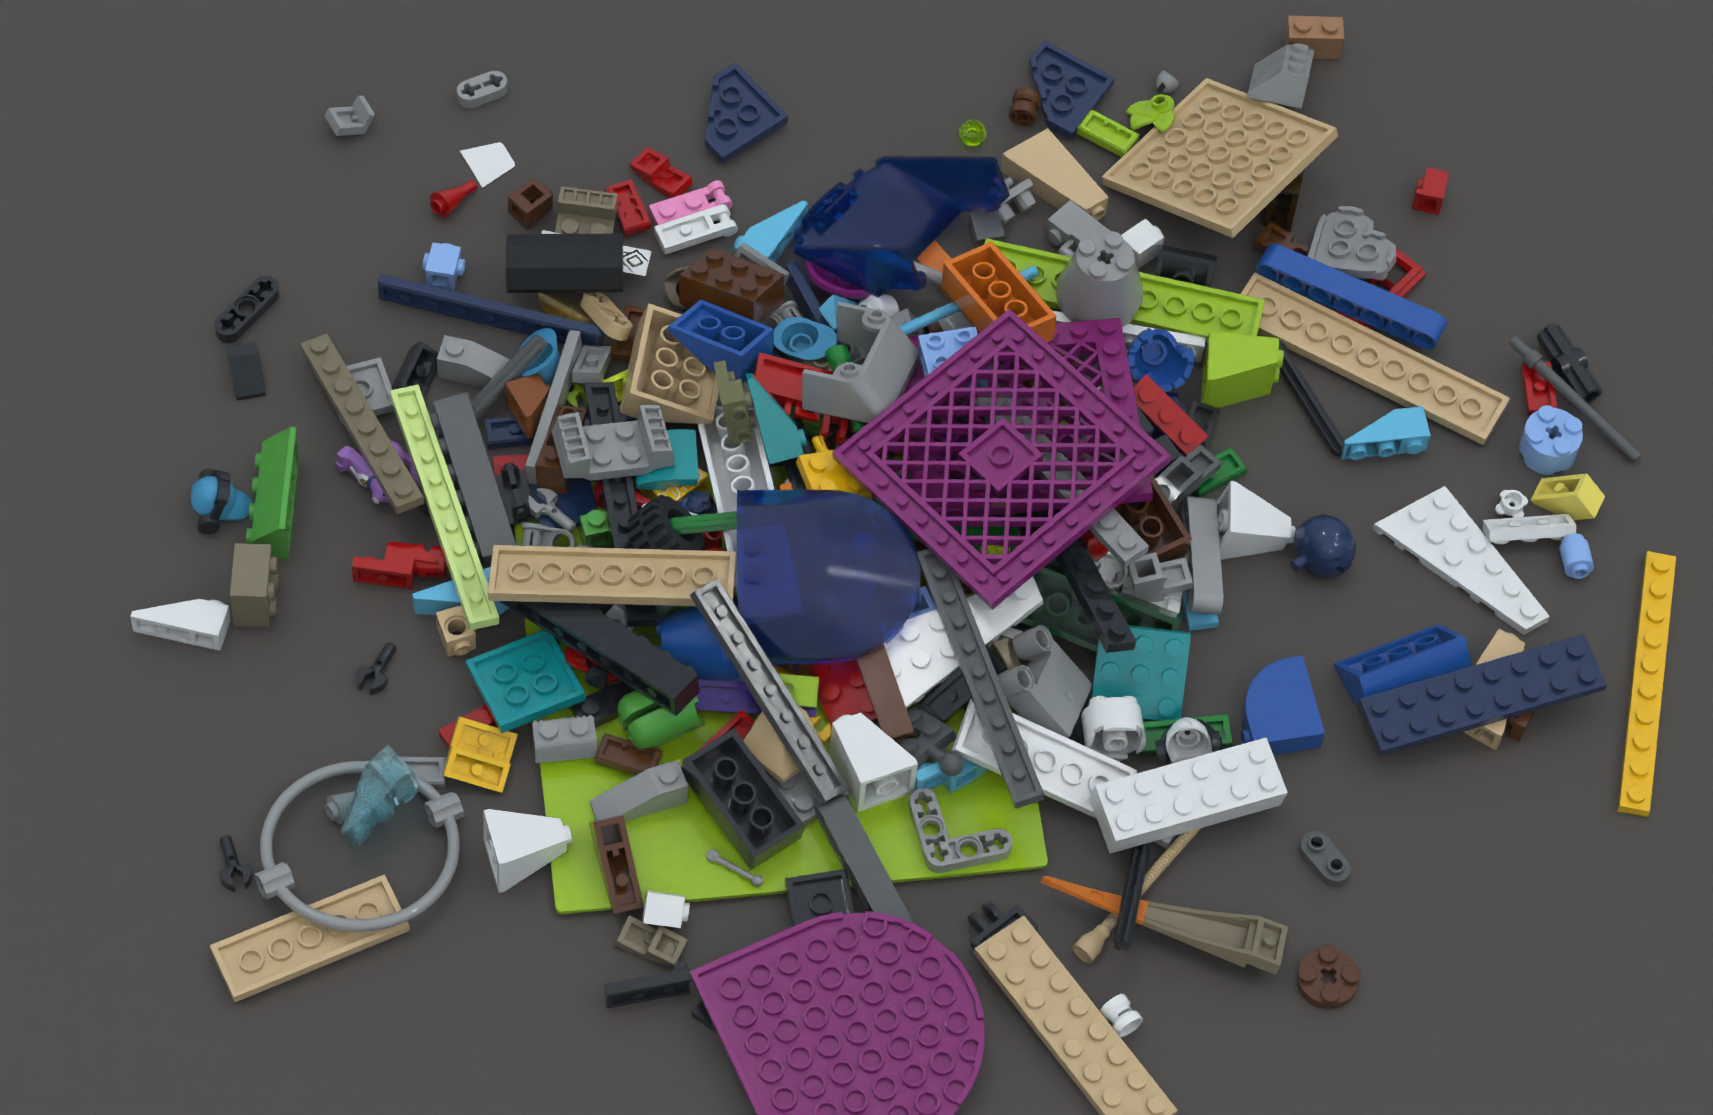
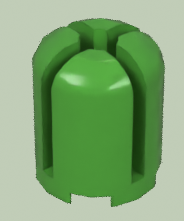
M637 690L624 695L618 704V718L624 731L629 732L626 735L628 740L641 750L659 747L705 725V718L698 719L696 712V703L699 702L697 696L677 716Z

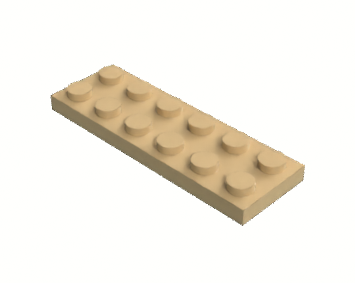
M385 874L309 905L320 912L349 919L377 918L402 910ZM293 911L211 944L210 951L235 1003L410 931L408 921L381 930L344 931L316 924Z

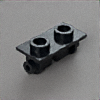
M513 463L505 464L501 475H496L495 478L510 526L537 520L530 514L529 496H531L524 469L519 470Z

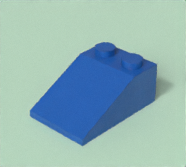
M701 299L668 326V332L714 374L716 373L713 362L725 360L727 372L734 371L735 380L741 379L742 384L747 380L746 374H754L759 352L773 356V328Z

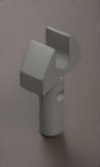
M537 488V496L544 500L546 505L544 503H537L529 496V509L533 517L538 519L541 515H548L563 529L569 532L575 530L576 523L555 506V503L558 501V495L554 491L546 488Z

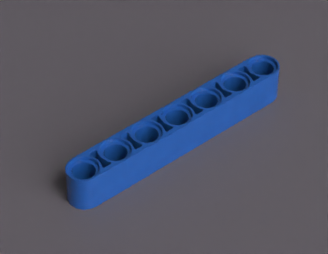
M1269 244L1255 268L1257 274L1312 301L1423 349H1434L1447 326L1446 319L1437 312L1278 244Z

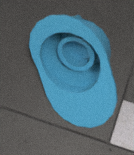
M790 317L781 321L775 327L773 343L778 350L785 354L786 358L801 363V360L814 361L826 357V350L837 345V334L827 325L802 317Z
M543 328L531 334L520 347L521 349L535 334L541 336L547 344V347L519 376L529 377L539 374L542 381L548 383L551 387L561 355L558 351L555 331L550 328Z

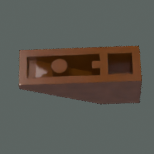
M618 815L589 822L595 853L613 914L644 907L624 816Z

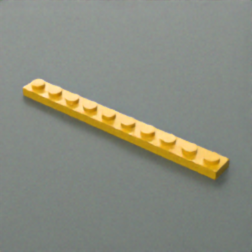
M1647 551L1644 561L1617 812L1648 817L1651 806L1676 556Z

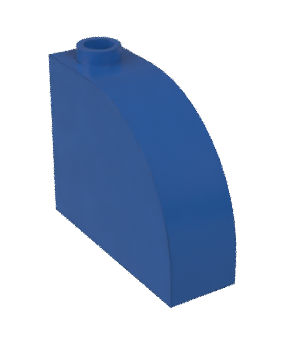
M1303 655L1273 662L1261 670L1253 679L1242 711V744L1267 738L1273 755L1321 748L1325 732Z

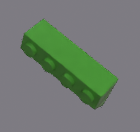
M289 427L262 441L261 452H256L255 470H259L258 478L253 477L252 495H256L255 503H250L249 520L253 521L252 528H247L246 544H269L272 547V556L285 560L289 558L300 461L296 427Z

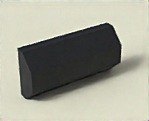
M623 233L507 234V293L623 292Z

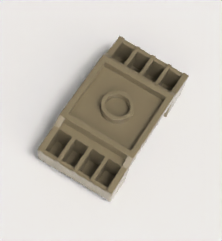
M561 186L555 232L561 234L614 233L618 193Z

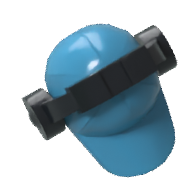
M205 469L199 474V480L192 484L190 502L193 508L200 515H203L198 520L197 530L200 533H216L220 528V520L242 521L249 515V506L252 500L247 494L234 487L228 472Z

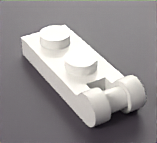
M722 204L654 226V234L666 255L721 236H733L737 233L738 227L735 221L730 219L731 213L728 207Z

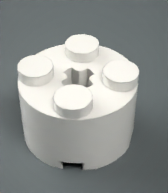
M1096 696L1090 699L1089 706L1081 714L1085 746L1116 761L1128 759L1127 754L1136 750V754L1141 752L1146 745V737L1141 708L1137 704V699L1133 696L1111 698Z

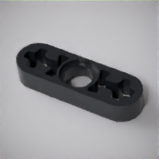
M270 276L257 278L216 319V337L221 342H236L278 300L279 285L276 279ZM271 288V292L265 291L261 294V289L268 290ZM244 305L255 307L254 312L250 314H243L239 309ZM233 325L234 330L227 329L223 331L224 326L230 328Z

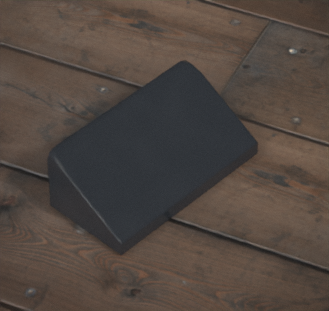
M421 341L413 345L397 374L392 390L419 385L424 399L437 372V357L439 353Z

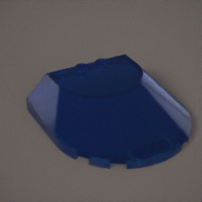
M737 490L738 611L771 664L833 663L854 660L870 654V650L884 642L887 644L904 628V623L911 612L914 611L919 597L921 570L913 540L901 522L892 513L866 497L839 490Z

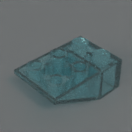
M389 745L369 761L363 769L340 830L350 847L356 843L360 845L365 842L372 834L370 830L379 822L383 824L388 821L395 813L393 809L402 801L404 803L408 802L418 792L416 788L420 784L414 771Z

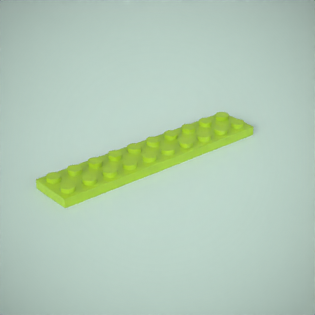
M986 238L984 244L992 241L1018 272L1035 266L1038 269L1039 275L1027 282L1049 308L1060 310L1056 298L1057 283L1062 270L1071 257ZM1139 272L1143 285L1142 303L1133 320L1128 324L1206 338L1205 342H1208L1210 331L1257 336L1265 299Z

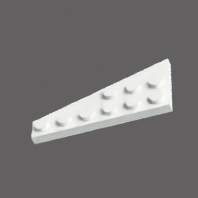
M1446 486L1374 524L1373 531L1379 535L1384 534L1392 539L1396 547L1402 551L1406 549L1419 558V563L1455 588L1459 586L1470 594L1471 599L1478 604L1482 602L1495 611L1497 617L1523 635L1548 622L1550 617L1491 542H1489Z
M1031 577L993 610L976 594L967 597L985 645H989L992 641H997L999 636L1006 630L1016 626L1043 605V599L1034 577ZM937 609L879 630L906 709L913 703L923 699L927 692L936 685L942 684L959 669Z

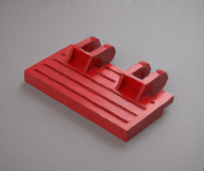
M759 352L754 371L756 379L789 416L791 406H795L793 417L818 423L820 413L802 409V372L806 369L833 375V371ZM822 413L818 437L821 435L825 440L829 433V423L838 425L835 437L836 444L842 445L846 436L848 420L851 421V419ZM851 423L850 432L854 433V429Z

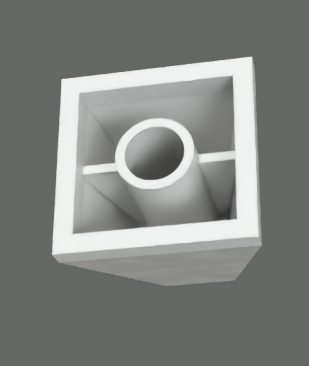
M1230 481L1216 501L1221 560L1283 550L1287 543L1293 542L1296 528L1291 526V517L1239 483Z
M492 809L484 810L483 841L499 893L510 889L567 852V844L572 843L570 828L568 825L563 826L560 818Z

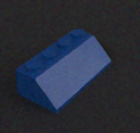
M1440 624L1334 663L1336 672L1353 702L1359 705L1360 698L1472 666L1466 637Z

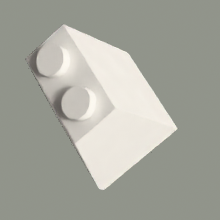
M862 713L852 716L843 715L835 722H832L829 752L837 769L849 786L847 790L850 792V797L857 812L914 792L918 763L910 753Z

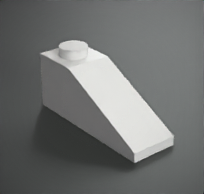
M203 599L132 611L130 616L134 632L221 651L231 622L229 605H225L218 600L207 601Z

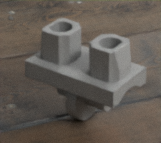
M998 175L993 177L990 181L992 188L987 190V194L990 198L995 195L998 197L990 201L988 207L983 210L997 208L1001 223L1004 225L1015 216L1008 204L1014 201L1020 212L1023 213L1036 203L1029 190L1033 183L1028 178L1009 189L1014 184L1012 178L1009 177L1004 180Z

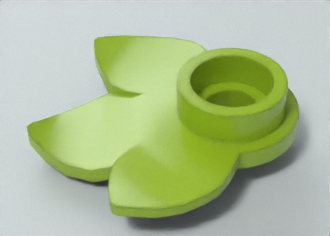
M1163 94L1156 95L1150 100L1136 102L1125 111L1127 115L1131 116L1130 125L1132 130L1153 123L1154 127L1163 133L1175 120V115L1172 112L1175 107L1172 97Z

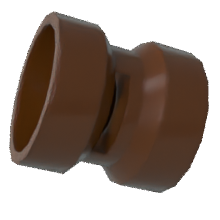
M1022 87L1014 91L1013 105L1009 111V119L1014 124L1024 127L1035 123L1037 117L1036 109L1039 107L1041 98L1036 90Z

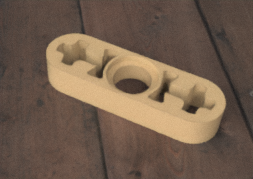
M584 292L580 306L599 328L613 339L620 341L628 340L633 325L616 305L601 292Z

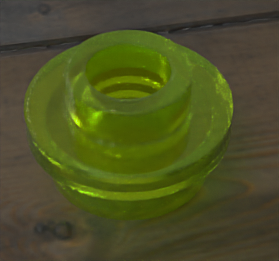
M967 120L959 128V139L968 146H978L986 139V128L978 120Z

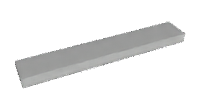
M570 330L568 332L525 465L529 484L537 485L536 461L558 405L565 406L572 384L571 372L582 350L580 331Z

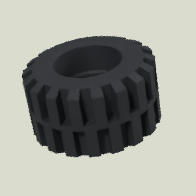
M656 496L628 519V535L635 549L706 550L702 533L679 535L674 530L669 521L670 518L691 516V514L678 501L669 496Z

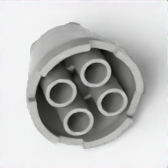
M1118 232L1098 233L1081 240L1077 250L1062 270L1057 283L1056 298L1061 312L1071 322L1120 318L1121 325L1124 327L1133 320L1134 315L1139 310L1143 298L1142 281L1134 252Z

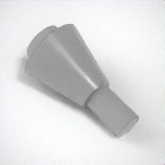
M373 784L361 791L327 796L326 804L324 805L325 812L331 821L335 820L338 824H342L364 802L380 795V790L376 784Z

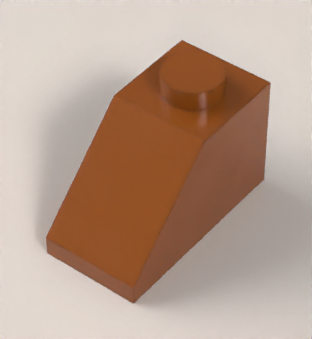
M539 374L505 382L507 406L527 439L533 438L536 434L550 391L549 384H544Z

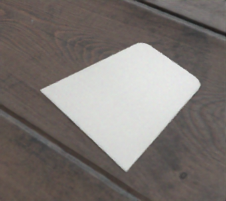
M501 142L460 151L482 188L515 167L513 159Z

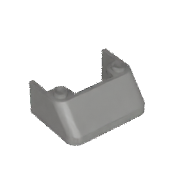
M838 302L837 341L871 349L863 365L846 362L839 365L833 375L804 369L802 372V409L869 423L903 395L918 365L919 351L887 312L880 309Z

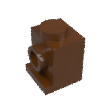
M532 178L508 196V213L527 230L532 227L534 221L553 208V194L546 185H541L535 178Z

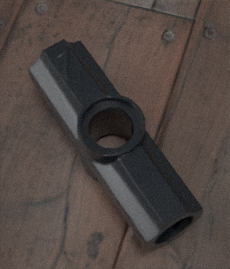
M1553 323L1540 331L1537 335V340L1550 358L1552 370L1588 404L1601 396L1602 389L1588 369V360L1585 353L1579 347H1573L1560 325Z

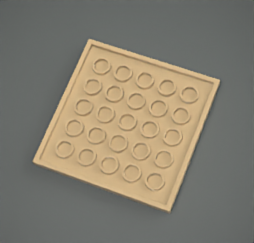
M1206 78L1173 109L1172 112L1175 115V120L1165 132L1162 133L1155 127L1152 128L1101 178L1104 186L1234 238L1338 137L1337 128L1271 102L1248 98L1245 92Z

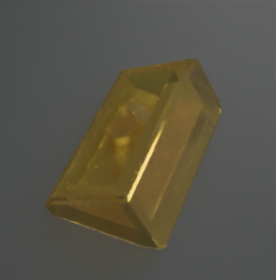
M547 293L539 294L541 312L597 325L586 312L554 295Z

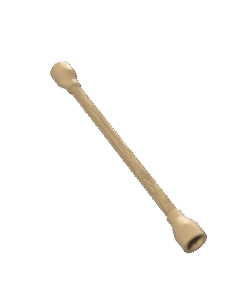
M1201 828L1181 833L1173 841L1171 846L1166 849L1164 854L1145 873L1141 896ZM1111 912L1102 924H1098L1094 930L1082 935L1072 946L1074 954L1081 961L1090 964L1099 955L1104 941L1110 935V931L1116 926L1118 915Z

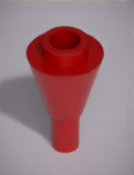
M470 180L460 187L457 186L433 192L430 196L432 211L436 215L447 218L464 200L465 196L478 189L477 183L474 180Z

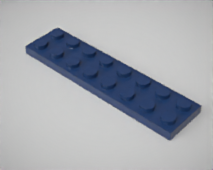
M1581 634L1360 698L1358 704L1380 756L1601 692L1606 689L1607 684L1585 635Z

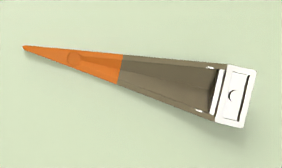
M1043 876L1041 879V883L1116 915L1119 913L1121 895L1088 888L1049 876ZM1140 900L1135 922L1245 968L1246 964H1249L1275 975L1281 966L1288 926L1261 916L1206 911Z

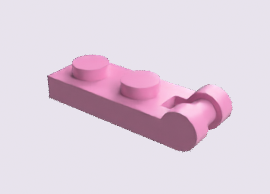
M716 180L707 187L649 205V213L655 226L722 204L726 205L730 210L733 203L730 197L725 195V187L722 181ZM713 198L715 199V202L708 203L707 201Z

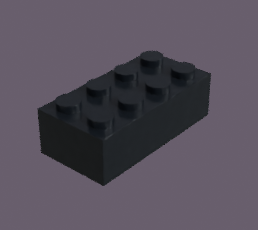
M734 728L683 760L681 769L686 782L750 870L801 839L805 828L804 823Z

